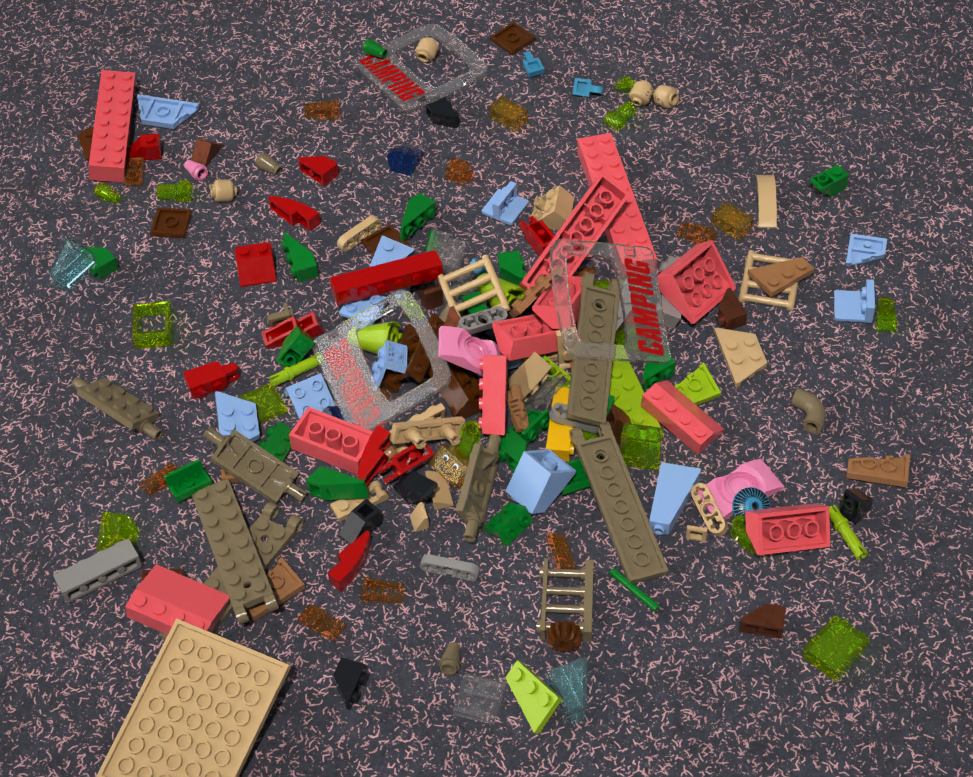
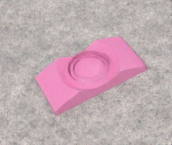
M441 326L439 328L438 357L483 376V371H480V359H483L484 355H503L494 341L472 337L466 329L451 326Z
M762 459L743 463L732 473L714 478L706 484L725 519L734 515L732 511L733 498L741 489L747 487L758 488L769 497L785 487ZM699 490V496L703 499V501L706 500V498L703 495V491ZM713 505L706 507L710 514L714 511Z

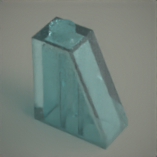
M66 237L49 270L52 284L57 288L60 287L68 290L97 264L92 251Z
M583 657L546 671L548 686L563 698L558 707L566 723L582 721L587 716V658Z

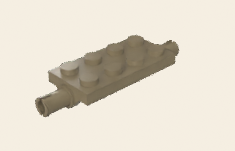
M76 377L72 381V387L77 389L78 396L129 429H137V431L149 435L155 441L160 440L163 436V430L152 424L153 421L159 418L160 413L140 401L137 397L126 392L123 388L118 387L109 379L102 378L95 382L87 383L80 377Z
M211 426L204 432L203 437L217 445L218 448L210 461L270 502L277 504L286 493L297 499L300 503L307 496V491L294 484L299 474L297 471L235 429L228 436H223Z
M495 434L489 436L487 448H484L481 443L473 445L469 464L465 471L464 482L461 486L460 497L456 504V512L467 524L463 539L467 542H474L476 534L481 533L498 468L496 464L499 458L498 450L502 440L500 436Z

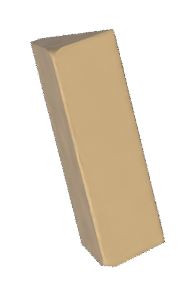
M425 471V477L438 484L433 490L435 492L434 495L431 497L434 510L454 506L445 474L443 472Z

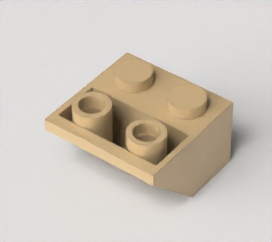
M559 185L549 190L543 196L536 198L531 216L537 221L543 220L549 229L559 230L572 212L575 197Z
M534 352L508 379L509 388L513 384H518L525 402L537 391L539 385L549 377L547 372L551 369V366Z

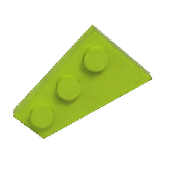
M704 362L697 370L687 375L686 379L681 383L675 385L680 392L696 405L721 396V391Z
M517 660L505 678L533 732L539 734L563 698L523 662Z

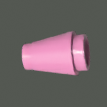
M192 160L185 162L184 168L195 180H204L207 177L208 170L205 165Z

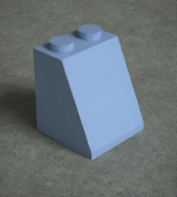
M550 449L524 451L505 492L511 496L512 500L526 506L530 514L544 513L575 475L576 470Z

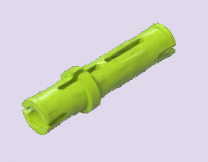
M317 353L291 367L287 366L281 372L269 376L270 382L273 384V387H276L288 380L292 381L294 377L324 364V358L321 353Z
M833 505V508L830 506L829 513L830 519L834 524L833 528L841 534L857 561L861 560L860 556L862 559L866 558L868 552L849 526L848 519L843 517L836 505Z

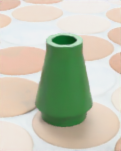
M367 39L362 47L366 55L382 59L388 53L387 49H384L373 39Z

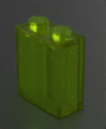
M631 423L623 424L620 452L626 467L659 471L664 428Z
M835 615L804 647L802 657L837 683L868 650L870 639L866 634L852 627L847 620Z

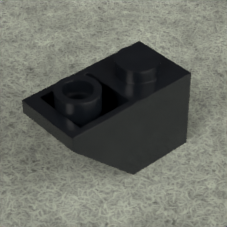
M444 95L425 101L426 114L433 124L458 128V121H460L458 112L453 110L451 102L447 101Z
M416 471L406 473L393 488L408 504H412L414 502L419 503L423 499H430L435 492L433 490L438 484Z
M857 488L846 489L840 512L844 518H847L849 522L851 521L856 525L871 510L873 499Z
M365 499L350 512L338 534L339 537L350 545L367 530L370 533L382 524L380 509L368 499Z
M341 657L333 677L335 686L346 708L351 710L353 704H357L360 699L359 690L361 686L366 685L368 673L366 672L365 664Z

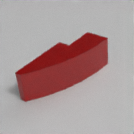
M268 197L270 209L292 226L300 223L306 229L312 231L321 224L319 212L313 208L288 198Z
M311 312L299 319L292 316L261 332L267 348L280 347L296 325L311 335L312 338L324 333L321 322L317 315Z
M379 424L364 448L358 468L357 479L365 481L367 486L377 475V469L383 466L389 459L384 452L392 443L390 441L391 433Z
M368 530L337 555L339 564L328 572L330 584L340 592L352 582L365 563L372 543Z

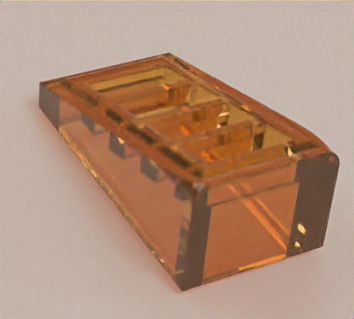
M331 100L304 104L305 117L308 119L339 120L341 112L340 101Z
M685 221L675 233L677 236L695 244L710 240L715 242L717 239L715 228Z
M364 577L361 584L359 601L402 604L404 584ZM376 588H380V593L376 592ZM385 589H389L388 595L384 594ZM393 589H397L396 596H392Z

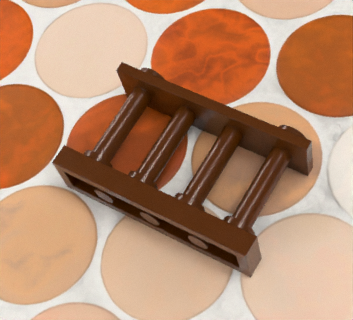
M435 313L431 315L427 326L423 329L417 330L411 324L405 326L398 343L407 345L406 372H393L390 369H386L381 384L391 393L397 392L402 380L409 376L413 377L418 383L422 381L439 344V328L445 324Z

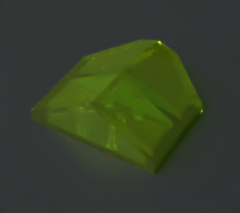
M102 512L96 552L105 550L128 538L133 546L137 543L139 530L129 514Z

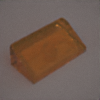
M169 462L139 483L138 486L151 497L167 486L164 476L179 469V467Z
M546 533V543L555 569H577L566 535Z

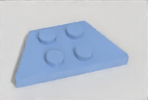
M137 95L141 122L144 125L175 129L199 110V103Z
M216 391L215 400L219 433L223 436H228L235 429L252 442L258 440L259 426L256 403Z

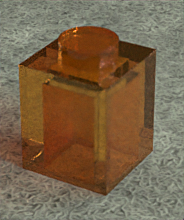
M452 157L445 168L446 180L465 186L473 178L472 163Z

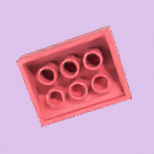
M713 240L696 244L654 278L662 295L691 324H695L721 302L727 288H731L732 291L736 289Z
M156 564L135 589L125 608L127 618L167 635L176 618L212 633L230 598L226 593Z

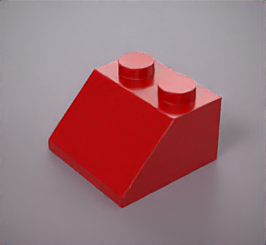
M271 242L234 247L240 287L276 282Z

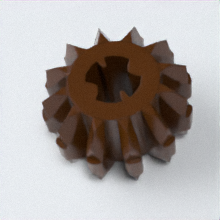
M558 620L557 623H551L546 632L548 647L562 653L566 651L571 653L572 650H578L582 642L580 626L575 625V622H567V620L565 622Z

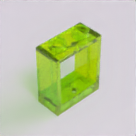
M170 301L133 304L132 340L135 349L173 346V311ZM165 315V330L139 332L140 317Z

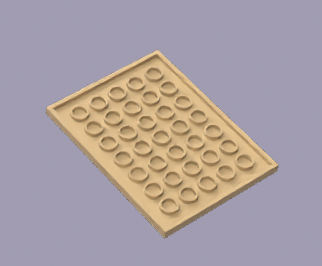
M176 618L96 777H239L291 666Z

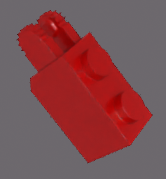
M531 216L528 219L529 225L522 220L519 221V227L525 234V240L536 254L540 256L554 237V234L543 220L537 221Z
M217 361L183 372L185 383L192 399L203 398L215 391L220 392L224 388L229 387V383L240 378L237 364L230 363L222 366Z
M425 442L426 446L423 449H417L413 444L394 455L388 463L378 468L377 472L379 474L386 472L390 468L393 471L392 475L387 476L383 480L384 483L388 484L395 479L400 480L406 473L415 471L430 462L435 454L428 443Z

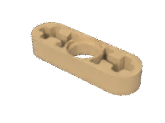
M375 215L369 216L340 236L337 246L344 252H347L360 243L361 239L379 230L382 226V221Z
M703 483L695 484L691 490V496L708 530L715 536H723L728 530V524L710 489ZM699 490L703 491V495L706 498V500L703 501V499L699 496ZM708 505L714 506V511L711 514L704 513ZM713 519H716L717 522L720 524V525H719V526H720V529H719V530H717V529L715 528L716 525H715Z

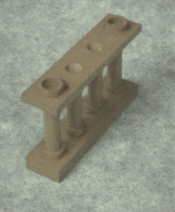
M544 558V566H540L539 579H543L541 620H537V633H541V640H545V631H548L552 623L546 622V613H573L584 616V621H579L575 625L580 626L583 642H591L594 560H586L585 568H581V570L548 569V558ZM548 577L581 578V580H585V585L580 587L548 586ZM547 595L580 596V598H584V603H580V605L547 604Z

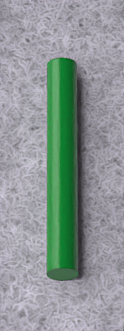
M615 568L611 569L609 575L650 609L656 612L660 608L659 604L636 585L629 583L627 578Z

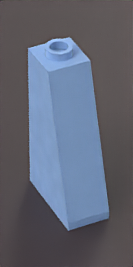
M661 462L649 520L654 534L669 535L691 497L693 486L700 481V468Z

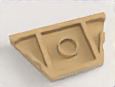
M714 328V334L735 387L740 386L741 382L747 378L750 379L757 371H761L767 366L766 358L756 334Z

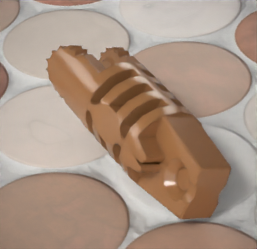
M513 384L510 387V391H507V405L515 431L520 433L529 426L521 389L518 384Z

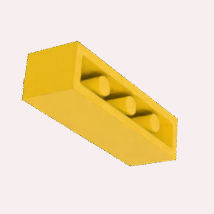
M554 387L552 407L556 403L567 405L569 388ZM550 418L546 449H550L562 460L569 462L570 455H574L575 446L570 440L569 430L575 428L556 423Z

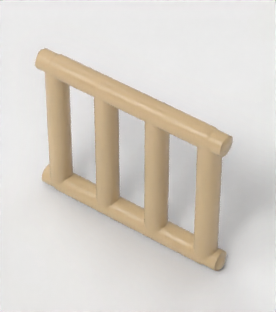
M749 250L739 294V302L745 303V301L773 305L785 307L787 310L793 311L798 282L780 292L789 294L788 300L747 294L748 287L763 290L755 281L750 280V277L747 275L748 270L758 268L752 267L753 261L775 264L792 259L756 254L753 250Z
M483 255L481 260L447 275H438V280L449 308L454 306L460 318L459 312L495 296L500 301V304L496 306L503 307L507 312L510 311L509 303L488 255ZM485 266L488 274L450 290L447 282ZM489 281L492 282L494 289L456 305L453 297Z

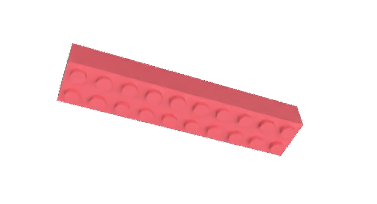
M607 133L578 138L577 153L589 187L599 174L603 172L630 193V196L604 230L621 279L631 277L627 276L626 271L641 275L645 274L628 270L625 267V258L632 259L633 264H629L631 266L639 267L636 264V260L648 263L650 273H655L657 257L612 134Z

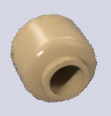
M422 38L415 49L417 58L422 62L433 61L439 51V45L433 38Z
M644 80L633 84L629 92V98L635 106H645L650 102L654 92L652 85Z
M660 85L653 92V99L657 106L672 108L677 104L679 95L674 87Z
M217 179L210 187L211 198H214L216 202H231L233 197L237 195V187L233 186V182L229 179Z

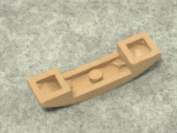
M756 175L758 228H776L777 199L774 175Z

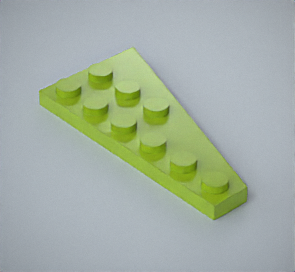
M619 344L614 347L609 395L615 396L613 405L619 407L630 417L631 423L635 427V434L648 447H651L664 438V433L659 422L641 407L644 391L622 345Z

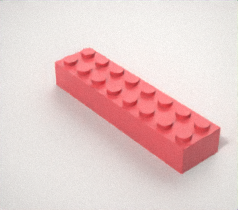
M101 70L89 159V180L124 182L135 95L134 72Z
M601 172L522 279L519 286L525 290L530 286L534 287L536 285L534 281L543 274L545 276L558 267L563 272L561 276H572L630 196V193Z

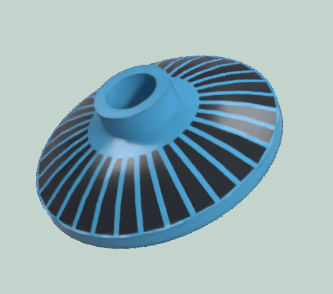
M747 487L741 489L733 498V514L737 521L746 526L745 511L754 510L752 503L756 504V510L771 508L768 497L758 488Z

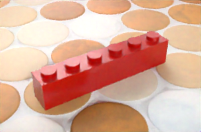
M433 250L330 277L331 292L337 306L436 280L438 275L443 274V264L437 251Z

